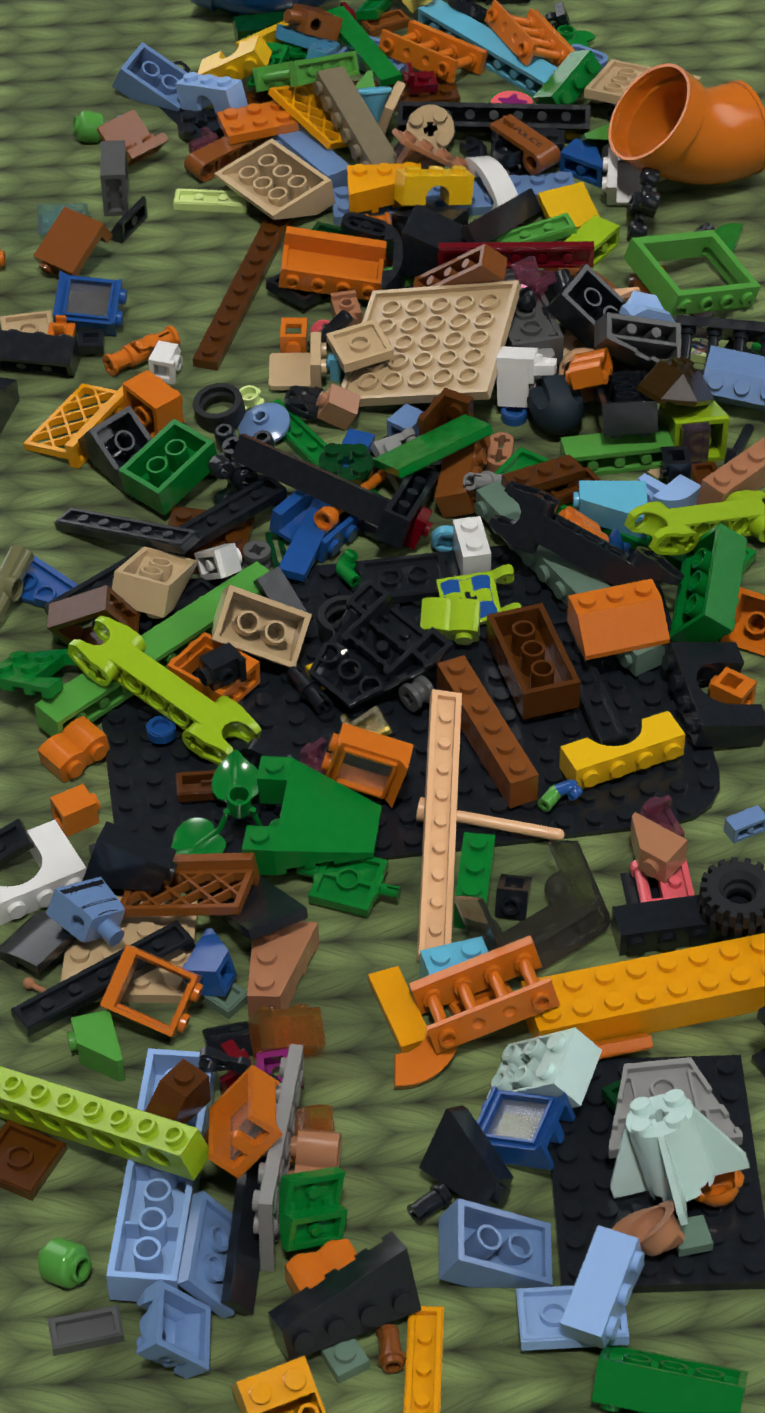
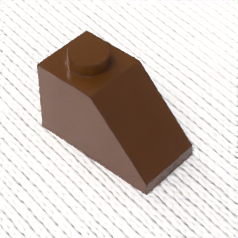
M182 1059L159 1081L145 1112L187 1124L211 1101L209 1075L185 1059Z

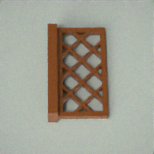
M255 853L175 854L173 863L178 864L171 882L164 881L160 889L163 891L162 893L151 898L149 895L157 891L125 890L120 901L125 907L123 917L240 915L251 886H258L260 881ZM220 888L224 890L214 896L210 895V893ZM189 889L193 890V892L183 897L180 896V894ZM231 897L235 899L234 903H222ZM201 898L204 899V901L198 904H191ZM141 899L144 901L138 905H131ZM170 899L174 900L167 905H160Z

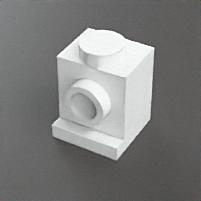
M158 341L148 359L149 371L162 378L165 383L175 385L176 371H180L183 358L180 355L181 349L179 344Z

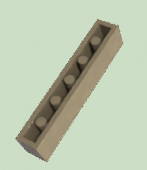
M342 66L317 71L316 80L313 83L314 94L321 100L324 111L328 112L331 117L333 126L341 134L343 143L347 144L352 158L358 164L364 165L380 163L397 164L395 160L398 156L345 68Z

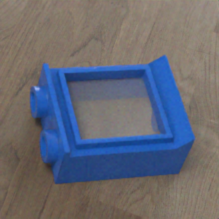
M60 271L53 309V321L56 322V315H66L67 323H76V332L78 330L104 329L105 335L116 336L118 326L122 327L124 313L120 311L121 304H126L127 289H123L122 278L112 280L72 276Z
M493 1086L488 1099H485L482 1104V1111L477 1123L505 1164L552 1170L554 1163L547 1149L549 1141L561 1144L564 1140V1131L559 1120L574 1122L576 1116L566 1093L559 1097L498 1090L497 1086Z

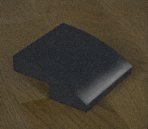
M37 911L0 945V959L16 969L23 965L39 975L77 938L50 918L46 912Z

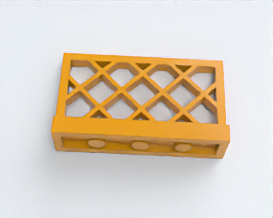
M313 83L291 87V85L272 87L269 89L268 95L328 150L348 147L347 144L343 143L338 129L333 126L328 112L324 111L321 100L314 94Z
M82 383L23 443L24 449L68 459L70 467L79 469L89 457L77 440L88 430L125 408L123 386L118 390ZM85 394L92 395L89 397L82 398ZM94 403H97V404H98V405L91 406V407H88V408H84V409L82 408V407H84V406L91 405V404H94ZM77 408L80 409V410H77V411H74V412L67 413L68 411L73 410V409H77ZM83 418V420L68 424L69 421ZM65 423L63 426L52 428L55 425ZM68 433V435L53 439V437ZM50 438L49 441L37 443L38 441Z

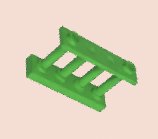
M356 51L252 68L256 92L266 91L272 87L287 85L294 87L311 84L316 80L317 71L342 66L349 76L360 74Z

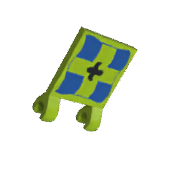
M510 564L502 565L491 571L436 579L440 598L450 600L468 598L480 601V625L487 624L488 614L521 608V604L518 602L500 608L495 583L511 584L514 582V570Z

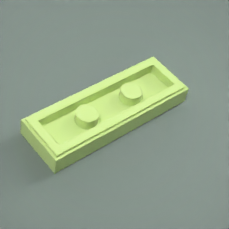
M176 189L173 209L179 211L247 213L249 202L235 191Z

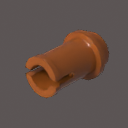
M393 1324L382 1325L381 1329L378 1328L376 1330L380 1355L377 1359L378 1365L386 1373H397L403 1369L406 1362V1355L401 1351L399 1328Z

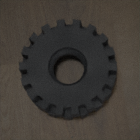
M731 857L730 863H726L725 859L719 860L718 867L712 864L708 867V872L703 873L700 882L698 911L702 913L701 919L704 923L710 921L709 928L715 931L719 928L721 929L720 935L727 937L728 933H734V939L741 938V934H747V936L755 935V931H758L759 934L765 933V871L763 863L758 861L756 865H753L750 858H745L744 862H738V857ZM741 896L747 898L750 902L738 904L730 901L728 898Z

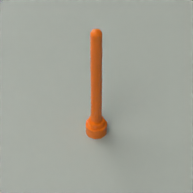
M379 470L360 486L373 490L388 478L386 472ZM324 506L314 514V523L320 530L329 531L337 525L339 515L344 511L334 506Z

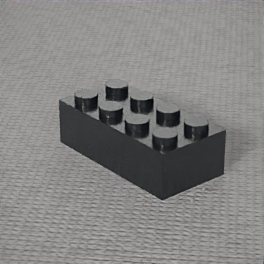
M585 264L569 279L546 307V310L585 347L597 350L594 348L595 322L607 312L620 314L619 311L626 301L593 269ZM611 356L613 372L636 369Z
M646 370L612 372L609 375L607 384L593 387L594 406L603 436H608L612 439L622 438L625 434L646 437L650 436L653 432H658L657 402L636 390L639 383L646 377Z

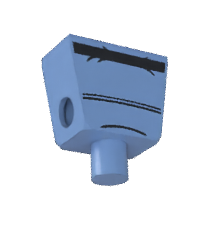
M101 877L55 888L46 914L74 937L85 943L103 938L110 946L118 944L123 939L124 931L119 926L125 914V907Z

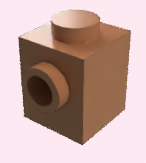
M332 383L326 392L322 391L316 401V406L319 407L317 418L346 430L357 416L361 396Z

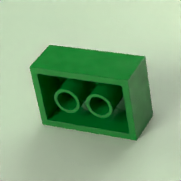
M173 419L118 470L124 491L165 515L210 473L208 462L213 456L217 455L214 441Z

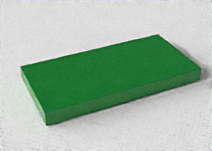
M464 414L373 458L376 468L402 479L492 435L493 429L490 423Z

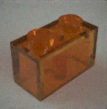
M307 1004L293 1005L289 1009L264 1006L259 1008L248 1021L254 1059H257L256 1053L289 1048L290 1044L304 1045V1056H316L326 1045L320 1007L309 1008Z

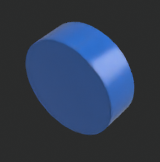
M502 407L501 421L507 426H521L527 421L528 410L521 407Z
M165 716L153 717L146 725L147 737L155 744H167L173 741L177 735L176 724Z

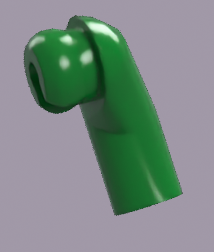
M346 549L338 559L336 572L353 588L361 582V577L354 571L358 553L353 549Z

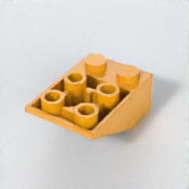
M305 1356L240 1380L231 1386L240 1413H326Z

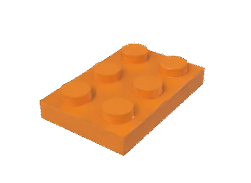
M274 99L266 103H253L245 107L228 108L217 112V121L229 145L299 131L298 121Z

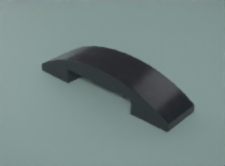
M387 224L385 227L386 252L388 260H393V269L382 271L381 288L382 290L401 289L406 281L402 239L398 231L391 224Z

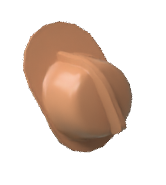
M667 1200L656 1206L631 1213L612 1228V1230L639 1238L642 1252L649 1256H656L662 1252L669 1251L682 1244L685 1239L680 1223L673 1213L675 1209L673 1200Z

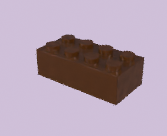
M543 603L488 614L486 641L522 719L578 708L580 704L581 682Z

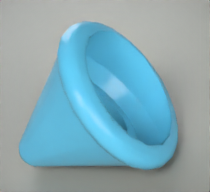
M381 86L357 89L375 120L379 123L392 88Z

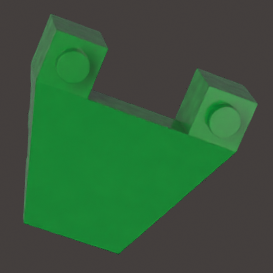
M261 756L257 775L260 803L282 804L278 827L247 825L242 853H255L260 875L287 874L286 869L304 866L305 870L316 868L318 863L334 861L335 865L374 857L382 806L292 757Z

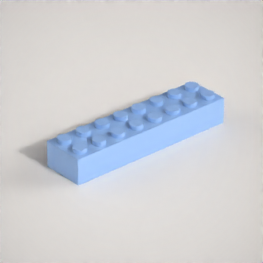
M148 1048L137 1109L146 1110L159 1081L182 1059L198 1068L200 1052ZM203 1071L209 1075L211 1101L186 1124L198 1128L203 1138L209 1128V1108L213 1103L217 1078L216 1071ZM129 1159L127 1160L106 1274L109 1300L137 1302L143 1291L158 1280L182 1291V1287L177 1283L192 1196L198 1193L201 1171L193 1181Z

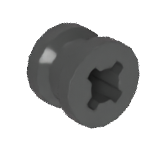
M254 540L244 545V569L256 561L268 570L271 569V548L268 543Z
M418 675L413 678L412 683H405L399 687V696L407 709L416 712L421 709L423 703H430V694L434 687L425 676Z

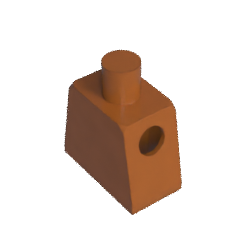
M294 4L292 10L286 9L283 15L284 22L301 33L332 41L338 40L343 19L324 9Z

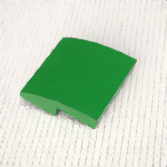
M336 1166L281 1175L279 1227L282 1248L286 1252L321 1246L331 1240L343 1239L348 1209L340 1204L345 1171Z

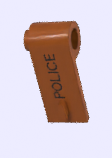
M509 114L490 124V129L524 151L523 164L530 174L536 175L559 163L560 150L558 146L513 115Z

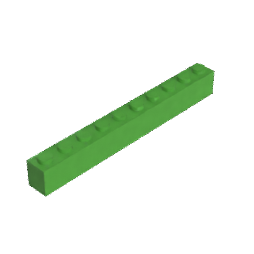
M256 561L182 610L177 611L165 621L155 625L151 630L141 635L146 643L144 653L167 668L169 661L187 648L191 641L196 640L204 632L212 636L214 616L222 591L226 587L232 585L262 596L253 581L270 570ZM82 673L70 682L63 685L64 689L53 698H42L34 704L37 725L52 737L61 733L69 723L79 717L85 716L89 721L94 722L134 694L115 680L108 686H101L87 677L85 673Z

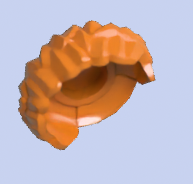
M741 1170L716 1175L712 1185L709 1187L707 1182L705 1186L700 1188L702 1194L694 1200L712 1207L727 1205L735 1199L739 1188L742 1187L744 1174Z

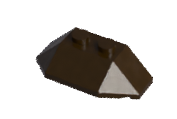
M683 356L661 359L636 388V390L658 404H666L668 401L675 405L697 407L712 404L714 401V397L701 372L693 367L694 362Z

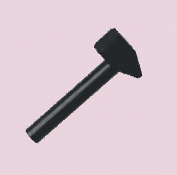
M744 425L733 448H727L724 464L743 452L754 431L753 425Z

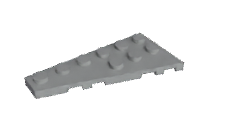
M290 1044L288 1056L281 1058L279 1075L280 1078H283V1081L275 1087L276 1103L278 1104L276 1124L283 1135L264 1154V1156H267L266 1162H260L258 1170V1183L261 1184L260 1190L255 1189L253 1193L252 1211H257L254 1216L253 1233L259 1234L260 1271H275L274 1242H279L280 1236L279 1192L281 1175H287L290 1168V1144L292 1135L294 1136L296 1107L299 1106L304 1072V1045Z

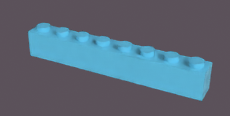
M433 0L428 5L418 8V22L487 50L485 68L533 97L557 69L556 66L536 56H533L529 66L524 65L492 29L442 0Z

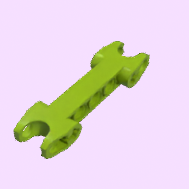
M755 490L736 491L730 494L724 502L670 509L660 501L648 502L630 511L624 525L633 533H642L653 537L648 547L659 555H682L689 553L696 547L699 537L719 523L743 537L753 535L760 542L765 543V492ZM644 515L642 521L635 523L638 517Z
M99 616L95 620L93 630L99 639L104 642L103 644L91 645L83 640L74 639L68 645V655L87 677L101 686H108L113 680L118 682L185 731L182 734L183 742L191 751L203 759L220 765L225 757L233 751V747L225 740L227 737H236L245 742L260 738L262 729L240 704L227 696H220L213 702L145 654L146 643L144 639L125 624L106 616Z

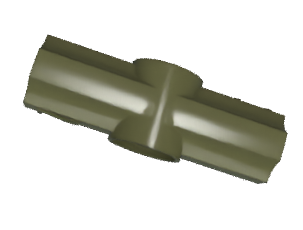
M17 544L10 547L0 566V623L11 602H17L20 599L24 587L23 579L35 558L31 551Z

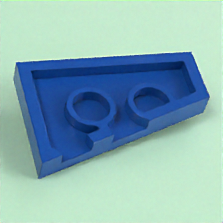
M34 555L35 558L23 579L24 587L19 601L44 607L46 603L78 584Z

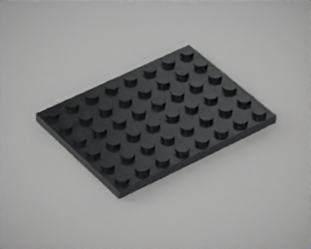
M741 1055L598 1060L582 1105L572 1108L576 1116L574 1122L559 1120L564 1131L563 1142L559 1144L549 1141L548 1144L549 1153L554 1163V1167L550 1172L560 1286L575 1285L598 1225L612 1229L621 1219L629 1214L663 1202L661 1197L655 1196V1199L652 1198L649 1191L614 1198L610 1182L616 1158L608 1157V1148L615 1113L602 1098V1088L621 1079L624 1064L691 1057L712 1087V1094L719 1104H723L729 1112V1119L735 1127L738 1126L742 1131L743 1142L742 1145L738 1146L746 1153L750 1168L741 1170L744 1174L743 1185L739 1188L735 1199L727 1205L712 1207L702 1202H697L694 1199L686 1201L687 1217L704 1215L714 1243L713 1250L681 1257L678 1256L676 1248L656 1256L645 1254V1265L632 1293L765 1289V1215ZM675 1208L673 1213L679 1219Z

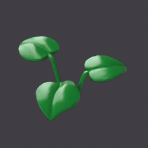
M237 749L225 757L212 778L211 787L214 796L220 801L227 802V808L223 810V816L218 827L215 829L212 822L205 818L195 817L186 820L178 827L174 835L171 848L177 850L176 854L224 853L226 841L219 833L223 831L229 816L242 819L251 815L256 826H263L256 813V808L252 806V799L259 794L257 784L258 769L245 759ZM280 818L271 821L269 826L278 827Z

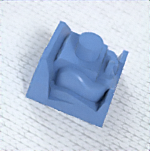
M161 1280L156 1281L143 1291L137 1301V1306L147 1312L141 1317L139 1322L141 1335L136 1340V1354L147 1360H153L155 1363L163 1364L166 1368L175 1367L174 1373L185 1379L209 1371L211 1306Z

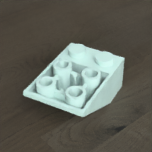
M575 1027L508 1044L502 1053V1061L498 1071L491 1080L488 1096L493 1086H497L498 1090L559 1097L566 1093L571 1107H579L584 1100L602 1049Z

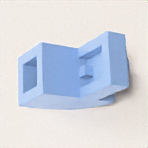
M645 473L638 478V481H646L648 502L660 501L669 509L696 505L701 485L681 474L667 485Z

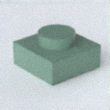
M355 1337L321 1349V1357L338 1384L370 1369V1360Z

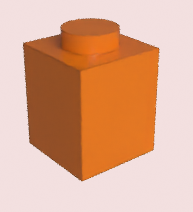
M83 783L50 797L52 817L56 820L66 837L99 824L98 810L101 809L100 802L96 794H90Z

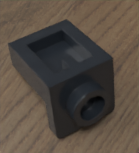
M501 874L496 890L495 916L497 918L526 919L532 877Z

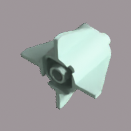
M673 1089L666 1094L650 1098L638 1097L630 1103L631 1111L626 1118L610 1188L614 1198L649 1191L650 1196L654 1199L655 1196L662 1198L663 1202L673 1200L682 1226L688 1224L686 1201L702 1194L700 1188L705 1186L707 1182L710 1187L716 1175L750 1167L746 1153L692 1105L691 1100L685 1097L682 1090Z

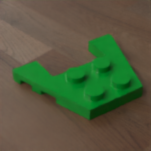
M68 648L27 653L26 651H16L9 654L6 660L0 662V689L14 691L15 687L24 688V693L27 695H34L35 691L42 693V698L51 699L64 689L62 678L51 676L65 665L77 664L68 655Z

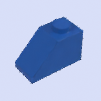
M575 138L560 152L559 171L572 172L573 178L601 188L602 177H604L603 161L596 145Z

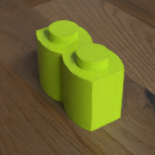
M440 597L423 598L420 627L426 632L434 627L446 638L460 645H469L472 642L479 641L480 601L468 598L452 600Z

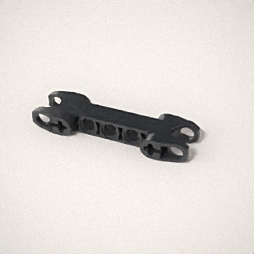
M509 482L504 491L519 504L521 510L520 518L514 520L495 514L488 523L509 544L518 549L534 554L539 545L613 586L647 579L679 586L685 577L683 573L662 555L656 554L651 549L638 546L634 554L631 555L555 513L560 503L557 498L539 488L530 487L518 482ZM663 604L664 612L666 614L668 609Z

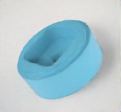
M444 525L433 530L431 542L435 550L439 552L454 550L453 526Z

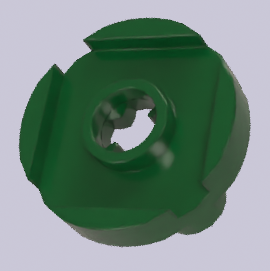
M329 443L324 447V452L319 456L318 467L357 485H361L362 480L367 477L369 480L372 477L373 458L364 444Z

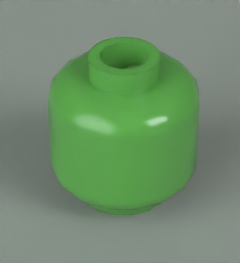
M81 111L78 116L75 115L72 134H75L77 140L81 142L100 143L102 138L98 134L97 128L106 123L104 122V116L101 113Z
M57 1237L50 1240L40 1250L38 1268L40 1276L45 1281L65 1288H73L88 1277L91 1270V1259L84 1245Z

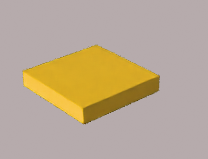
M583 182L537 194V200L546 219L568 213L578 230L583 223L590 220L594 215L599 216Z

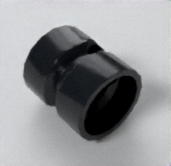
M505 138L495 140L492 144V157L504 167L508 175H523V150Z

